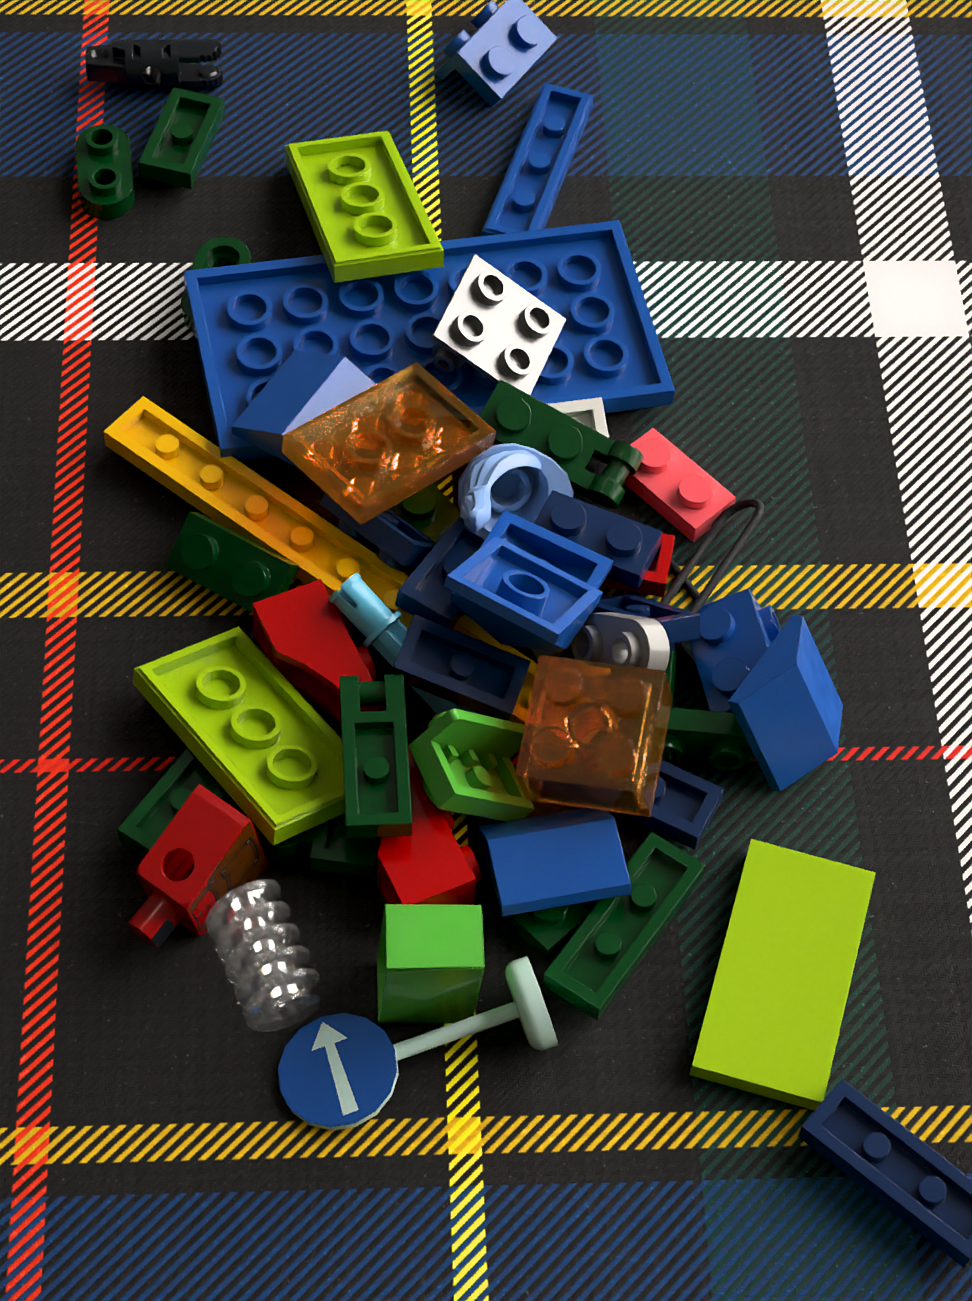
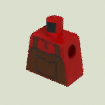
M199 784L139 864L136 875L149 898L134 914L127 925L140 938L157 949L179 923L198 936L205 934L268 864L252 821Z

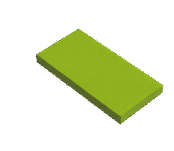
M389 131L285 145V162L334 283L444 267V249Z
M239 627L134 668V686L273 846L345 813L342 739Z
M751 839L689 1075L811 1110L817 1109L823 1102L876 872Z

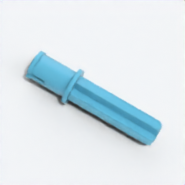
M355 573L328 600L335 604L365 636L366 640L363 642L365 647L368 648L373 645L394 666L408 630L399 620L403 614L399 610L393 613L366 585L361 576ZM411 686L437 715L454 708L476 713L473 710Z

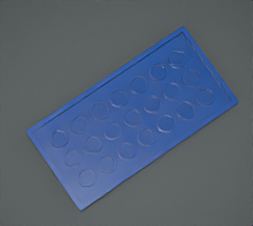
M620 221L440 241L444 249V267L334 283L323 255L184 271V286L216 442L221 458L232 456L238 461L275 457L231 434V426L295 350L345 356L394 400L392 410L364 445L391 439L397 441L472 431L497 383L467 362L461 367L454 368L452 372H443L436 368L432 355V348L436 341L431 336L471 258L475 254L566 319L530 394L531 396L546 404L602 397L605 413L672 405L675 388Z

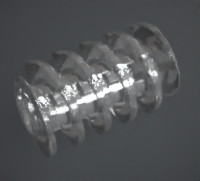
M273 879L249 882L229 891L213 904L205 920L208 934L216 940V953L225 962L226 977L235 985V998L244 1007L243 1012L246 1024L254 1031L260 1032L281 1030L294 1025L313 1014L321 1007L322 1002L318 995L308 994L319 984L320 976L318 971L313 968H303L310 960V953L304 946H293L300 938V931L298 926L293 923H285L290 917V908L283 901H275L280 895L281 888L279 883Z

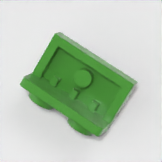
M454 708L435 716L429 722L428 729L408 745L423 776L424 791L438 809L501 821L522 819L535 810L510 760L516 752L526 745L529 731L528 725ZM529 734L528 742L532 740L531 734Z

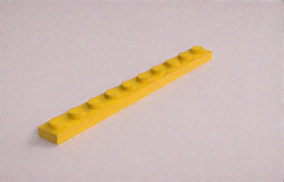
M142 396L104 430L105 445L212 520L298 564L299 567L295 577L303 583L308 584L321 579L329 596H331L336 590L341 589L340 586L347 579L358 573L366 585L393 613L399 610L403 614L399 620L408 629L413 615L397 607L395 601L399 588L409 576L385 564L371 550L234 457L221 458L218 446L146 397ZM465 614L462 615L452 628V630L531 661L515 708L508 721L528 725L529 728L532 727L534 730V743L566 765L570 766L606 726L608 716L606 710L512 646L500 644ZM538 694V700L535 703L534 713H536L540 701H542V708L538 728L536 729L539 711L534 721L532 718L534 700L536 695Z

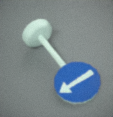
M528 957L516 959L506 967L505 975L513 1002L393 1045L382 1028L366 1017L340 1013L321 1016L303 1026L285 1046L278 1066L280 1092L290 1110L310 1126L332 1131L356 1127L377 1115L392 1097L399 1075L397 1061L517 1018L520 1019L526 1038L534 1049L546 1050L557 1046L558 1041Z

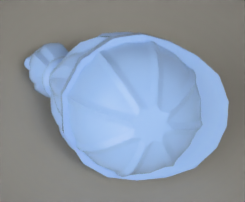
M520 444L494 445L472 458L458 480V507L460 509V516L464 519V525L468 529L477 532L484 528L490 532L504 510L534 523L552 490L573 497L574 492L568 474L550 457Z

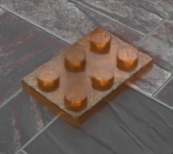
M415 362L283 435L281 452L362 525L492 447L496 431L421 365Z

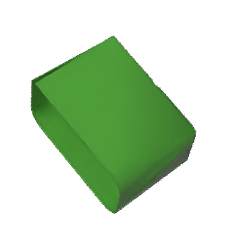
M384 905L377 958L379 1023H455L474 1016L485 968L483 915L480 905Z

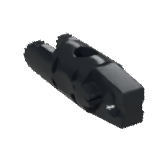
M217 39L118 40L112 41L110 45L88 46L85 57L87 80L115 83V86L121 87L222 86L223 73L218 66H213V64H181L217 61V58H220L222 54L221 43Z

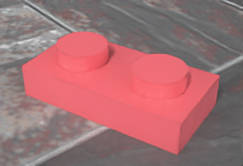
M650 429L630 444L642 453L644 459L636 474L628 475L624 484L692 542L710 530L722 512L735 504L736 497L656 429Z

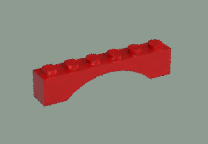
M319 579L252 603L254 637L262 653L301 695L332 714L341 723L339 676H359V682L376 680V670L367 648L364 645L355 646L349 634L352 631L351 622L335 604L328 600L330 596L322 580ZM385 706L360 707V712L385 711ZM408 747L412 836L382 837L377 853V886L386 904L474 905L476 883L481 881V871L477 859L468 845L460 847L451 831L454 829L451 811L438 809L426 795L423 788V776Z

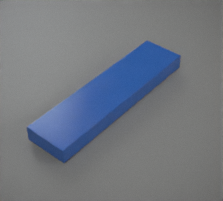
M543 83L482 229V236L545 229L591 114L594 95Z

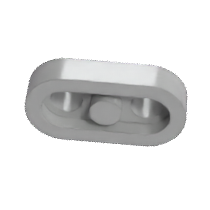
M615 612L591 613L571 642L573 656L582 670L590 675L626 682L655 681L664 674L669 662L670 647L668 636L663 626L652 618Z

